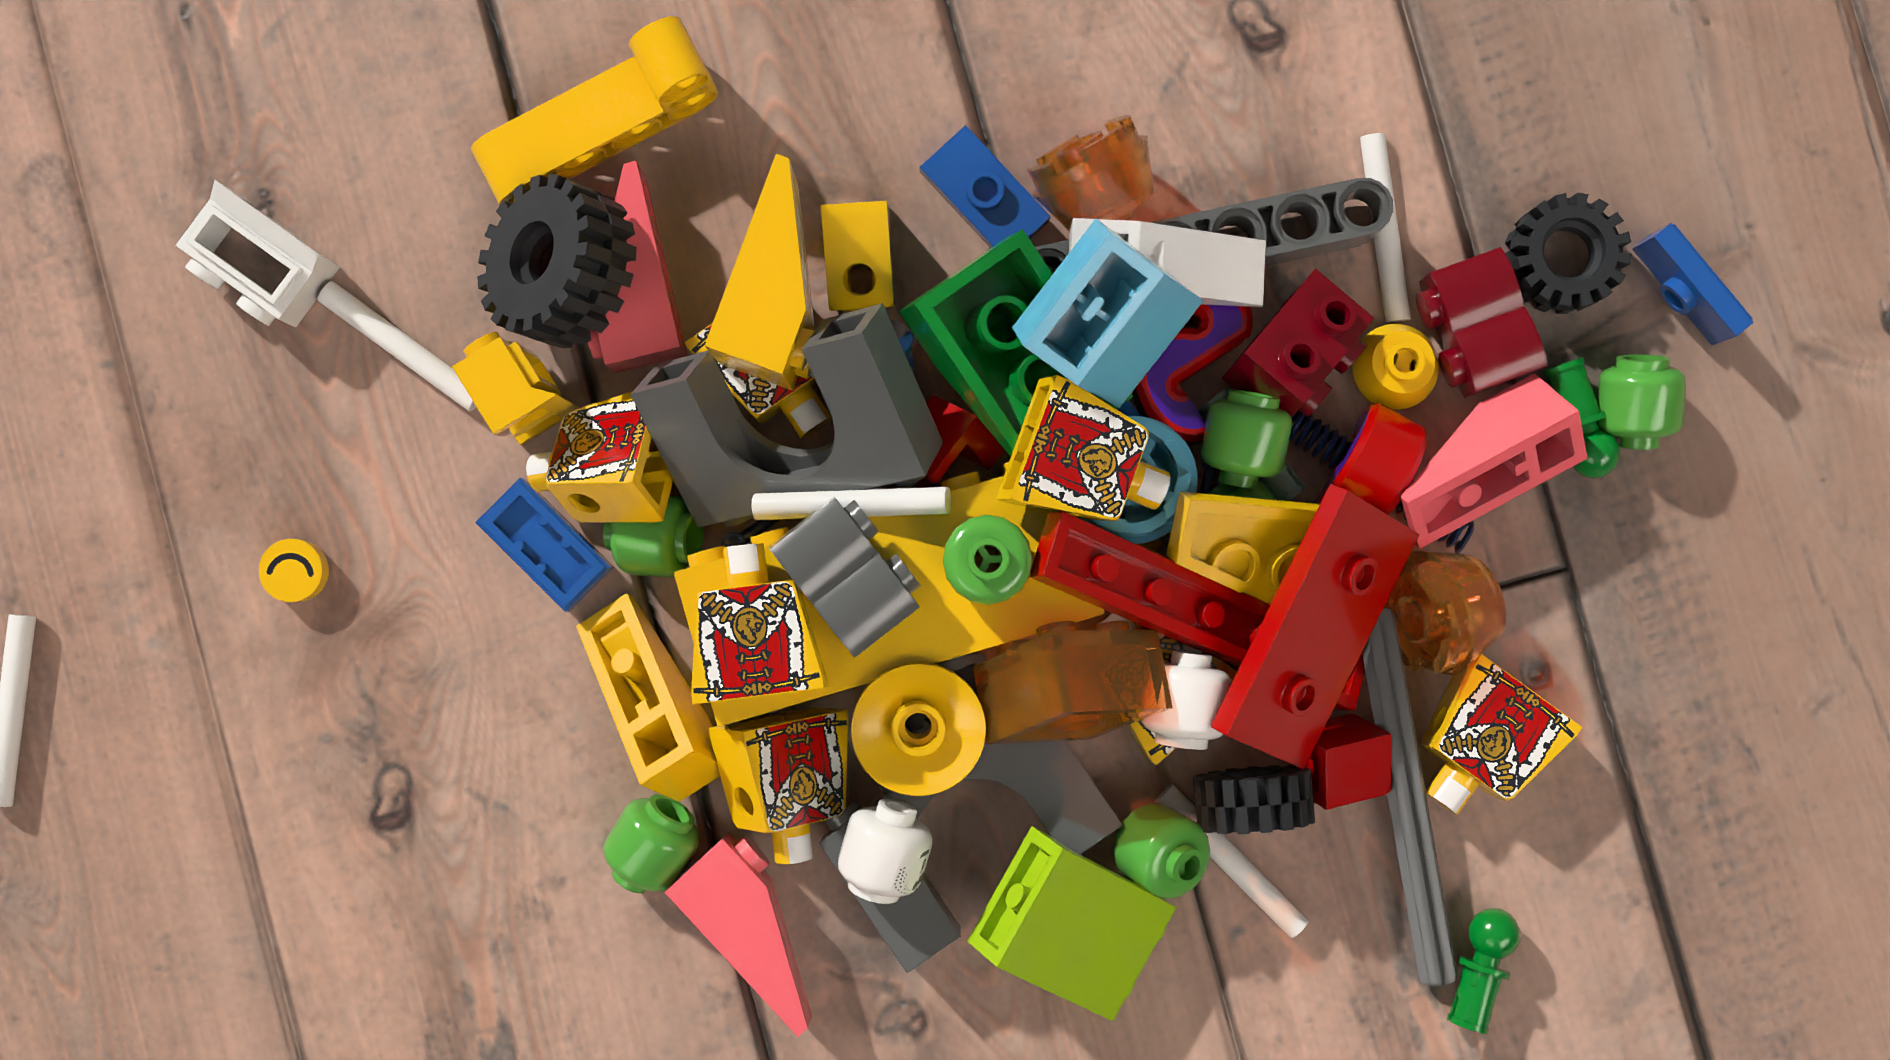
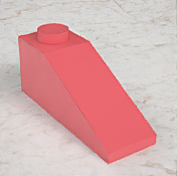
M637 161L623 164L614 201L621 204L628 212L623 219L633 223L635 235L626 241L628 244L637 247L636 260L627 262L626 271L634 274L630 288L623 285L620 288L618 297L624 300V303L619 312L616 313L609 310L605 315L609 325L602 333L590 330L591 341L588 342L593 358L595 360L603 358L604 365L615 373L688 356L647 178Z
M1535 373L1480 402L1401 495L1408 526L1411 530L1420 534L1415 545L1421 549L1588 459L1579 410Z
M729 832L678 879L665 894L794 1034L799 1037L808 1028L812 1013L773 879L764 870L770 865V862L758 846L748 837L743 836L737 841Z

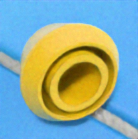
M1388 324L1374 329L1361 340L1367 347L1352 364V372L1359 391L1371 403L1379 402L1392 410H1401L1417 405L1431 393L1438 379L1439 360L1433 344L1422 332L1403 324Z

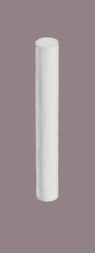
M1385 133L1369 134L1360 137L1365 178H1372L1381 182L1389 190L1393 199V213L1390 221L1374 237L1385 323L1410 320L1411 316ZM1370 209L1371 222H1373V214Z
M330 281L322 288L317 298L318 302L470 412L476 408V405L452 367L334 281Z
M949 487L756 493L752 498V514L755 520L804 519L834 496L843 508L855 500L867 516L949 514L952 499Z
M8 615L0 679V807L13 806L36 623L35 616Z
M1173 784L1169 785L1156 798V803L1173 808L1197 822L1196 807ZM1217 832L1206 833L1210 845L1209 857L1290 938L1297 936L1306 927L1309 920L1223 834H1217Z

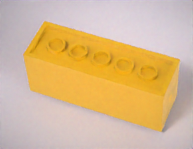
M1007 462L1003 464L1002 477L981 482L978 472H972L941 482V487H949L951 492L952 505L949 514L867 516L879 531L869 541L886 562L893 555L897 554L921 585L911 593L920 608L855 658L802 592L827 675V687L711 702L717 727L870 683L883 672L902 664L917 662L939 663L1105 613L1100 607L1030 577L1021 591L1007 601L991 605L968 601L957 594L946 579L943 555L947 540L959 525L969 518L982 515L1004 517L1018 526L1029 541L1033 564L1047 515L1051 511L1005 503L996 499L1009 464ZM788 527L765 532L750 538L752 544L764 543L768 583L793 580L770 550V545L789 532ZM725 546L687 556L690 568L673 572L693 643L697 592L728 588L723 553ZM984 546L990 556L1000 555L996 548ZM977 550L974 562L979 569L984 559ZM990 563L985 572L991 573L996 571L1001 563Z

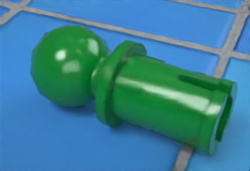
M1581 357L1543 370L1542 372L1544 377L1547 378L1549 386L1579 410L1588 459L1573 466L1574 470L1583 477L1591 479L1603 478L1616 468L1620 459V445L1611 434L1599 429L1597 420L1605 418L1606 413L1605 411L1600 412L1584 366V358Z
M1485 909L1476 914L1469 925L1468 937L1475 949L1473 959L1464 956L1459 957L1458 963L1464 966L1450 1013H1448L1446 1018L1447 1021L1457 1026L1482 1034H1488V1026L1502 979L1509 980L1511 974L1499 968L1500 961L1514 953L1520 943L1521 930L1513 916L1503 909Z

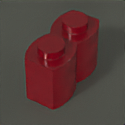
M1501 247L1430 272L1419 281L1421 292L1417 293L1415 297L1418 313L1424 325L1428 329L1435 327L1441 338L1444 351L1438 355L1440 369L1447 384L1451 388L1458 386L1464 398L1530 375L1548 366L1540 336L1530 314L1524 306L1516 275Z

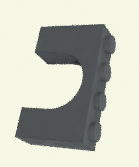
M883 303L823 319L802 348L834 423V442L826 446L814 449L790 448L775 443L756 431L740 412L713 355L709 351L656 364L630 394L697 527L723 522L726 526H734L753 517L752 498L756 493L867 490L886 484H892L895 488H902L920 481L927 475L931 464L943 445V440Z
M1014 691L1004 697L993 710L985 714L989 723L986 724V736L982 753L974 768L960 782L974 779L990 780L1013 789L1029 803L1049 834L1078 854H1082L1122 826V823L1032 693L1021 700ZM878 784L884 795L866 807L878 806V802L881 799H895L913 806L917 810L916 818L918 819L928 802L938 793L910 796L894 792ZM857 800L846 805L841 816L824 821L830 831L819 842L847 886L848 881L838 869V857L849 819L853 813L862 808ZM925 873L919 887L910 895L899 897V900L895 903L879 904L867 901L854 894L906 973L961 937V926Z

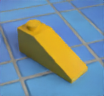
M626 593L578 624L576 628L639 784L680 802L718 778L720 773L709 736V728L713 727L701 704L692 705L690 686L635 598Z

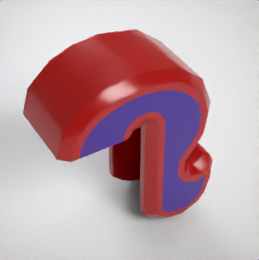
M1201 304L1188 320V322L1194 324L1195 329L1182 328L1132 391V398L1138 413L1143 417L1152 418L1169 426L1181 436L1188 447L1202 443L1206 422L1179 384L1241 345L1245 339L1251 336L1253 314L1250 306Z
M1377 402L1369 404L1357 418L1352 436L1354 441L1313 503H1321L1330 484L1350 491L1387 515L1393 511L1401 500V495L1409 487L1423 459L1428 437L1426 429L1422 425Z

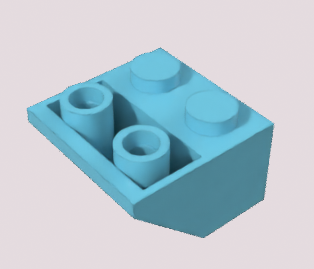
M1095 218L1012 328L1021 344L1077 386L1120 408L1198 309L1203 300Z

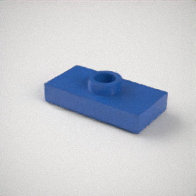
M966 125L919 167L920 173L990 248L1021 229L1031 239L1051 219L1046 210Z
M1670 223L1650 234L1632 249L1661 284L1660 293L1665 302L1677 313L1687 315L1711 345L1737 337L1754 323L1750 314L1675 224Z
M521 477L475 522L564 612H570L614 568L539 492L531 487L526 479Z

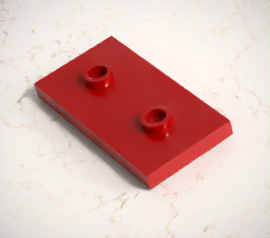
M1330 484L1212 722L1211 728L1304 769L1420 534L1350 491Z

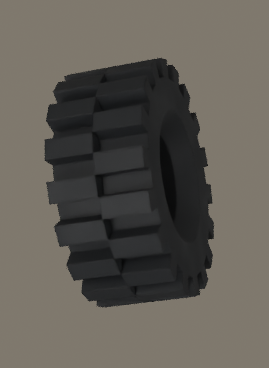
M549 174L548 178L537 175L530 178V187L520 184L512 191L515 199L512 204L503 201L496 210L501 220L497 226L489 224L485 233V237L490 238L491 243L489 250H480L478 263L486 266V273L477 276L478 289L489 292L481 300L485 311L493 313L490 319L497 326L505 328L506 331L552 346L572 348L573 343L584 345L591 341L590 330L602 333L609 325L605 316L609 310L618 313L622 307L624 300L618 297V293L622 285L629 288L631 286L634 274L626 271L627 262L636 260L637 247L628 244L626 240L635 235L633 223L623 219L628 212L621 204L614 202V198L560 175Z

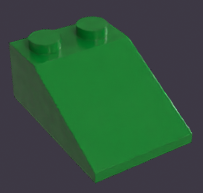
M1023 229L1002 239L898 311L935 367L1010 456L1014 450L1039 379L1054 375L1066 378L1025 348L1012 328L1053 275ZM1130 394L1124 403L1131 399L1133 395ZM1096 396L1097 398L1101 399L1102 401H1104L1105 403L1109 404V405L1112 406L1113 408H1115V409L1118 408L1117 406H1115V405H1113V404H1111V403H1109V402L1103 400L1102 398Z

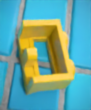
M498 332L488 333L470 343L463 351L466 358L452 366L492 433L498 435L508 428L520 446L525 445L560 423L569 411L580 408L559 396L562 394L538 355L516 341L513 343L512 341L504 340Z

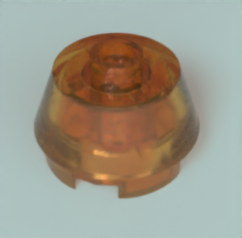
M1130 115L1106 121L1104 125L1108 134L1105 136L1102 131H1096L1081 138L1076 135L1036 159L1039 165L1027 169L1036 188L1033 197L1069 232L1073 218L1129 221L1135 216L1133 209L1145 202L1154 193L1148 136L1139 135Z
M1433 551L1411 552L1388 598L1389 607L1395 613L1403 663L1414 672L1426 668L1435 672L1434 674L1456 675L1461 673L1501 637L1506 624L1505 601L1495 576L1485 563L1470 554Z

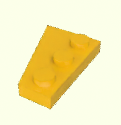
M1180 491L1166 555L1180 566L1271 605L1320 504Z

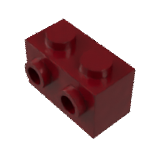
M1315 268L1222 376V379L1235 390L1280 398L1279 409L1285 410L1291 417L1297 411L1308 417L1333 389L1324 381L1331 371L1335 369L1342 375L1367 347L1359 337L1373 321L1374 317Z

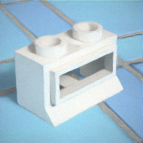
M214 180L209 201L175 245L192 257L185 266L186 269L218 290L224 282L230 284L243 294L236 304L267 326H270L273 320L277 318L297 327L317 300L322 288L331 281L340 269V266L296 238L288 229L250 205L248 200ZM231 228L291 269L273 294H270L214 253Z

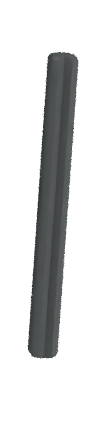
M1384 607L1362 654L1374 723L1376 726L1391 733V791L1387 794L1419 980L1425 985L1444 986L1455 982L1458 975L1395 613L1391 607Z

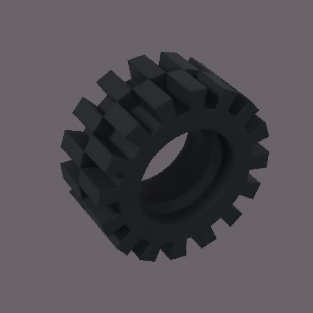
M1577 192L1570 198H1567L1566 193L1558 194L1548 201L1544 200L1514 224L1516 229L1508 234L1505 241L1506 245H1510V250L1505 254L1513 268L1519 285L1523 289L1521 294L1525 303L1534 299L1537 301L1534 309L1542 312H1547L1551 309H1556V314H1568L1574 310L1578 312L1603 300L1613 293L1611 291L1612 288L1622 283L1626 274L1622 273L1621 269L1630 265L1632 253H1623V247L1631 243L1629 231L1622 234L1618 233L1616 225L1624 221L1618 212L1610 217L1603 212L1609 205L1600 198L1593 203H1588L1589 194ZM1569 231L1578 235L1585 242L1589 259L1581 275L1577 277H1563L1549 268L1544 257V247L1552 233Z
M1270 765L1267 767L1251 766L1244 769L1230 768L1225 769L1226 771H1209L1208 773H1200L1193 776L1196 818L1204 833L1230 834L1238 832V834H1250L1251 832L1259 831L1261 833H1270L1273 830L1287 831L1293 830L1294 827L1303 828L1315 823L1311 769H1308V767L1302 769L1292 765L1280 767V765Z

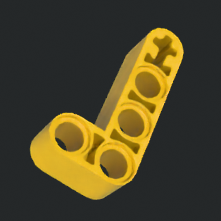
M669 16L661 18L641 28L629 40V47L634 55L633 57L489 131L473 143L471 152L499 206L503 201L512 204L515 201L512 191L520 184L530 187V178L542 175L548 178L549 174H556L570 180L696 114L717 98L718 91L712 77L679 17Z

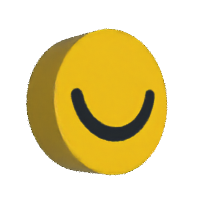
M280 540L272 544L264 552L259 563V578L263 588L269 595L284 602H304L314 598L323 590L329 576V565L325 554L318 546L306 540Z

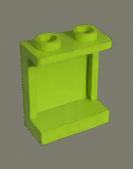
M1031 826L967 942L997 968L1113 1022L1124 1001L1131 994L1135 981L1154 947L1163 937L1166 926L1177 907L1166 899L1150 894L1134 882L1070 850L1052 836Z

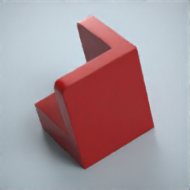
M932 394L926 404L943 440V445L931 464L927 475L913 485L918 488H928L931 483L938 482L958 455L990 470L1005 451L976 415Z
M1347 714L1328 719L1305 766L1311 769L1313 802L1323 809L1329 810L1387 795L1391 791V733L1356 714Z

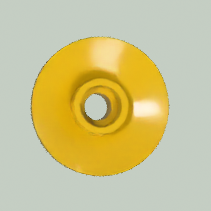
M917 662L893 667L869 683L856 703L852 716L851 736L853 748L860 764L877 783L900 794L924 796L945 791L959 783L970 773L984 747L986 724L981 703L976 693L964 679L942 666ZM922 713L930 719L931 725L926 732L914 734L906 728L905 722L912 714Z

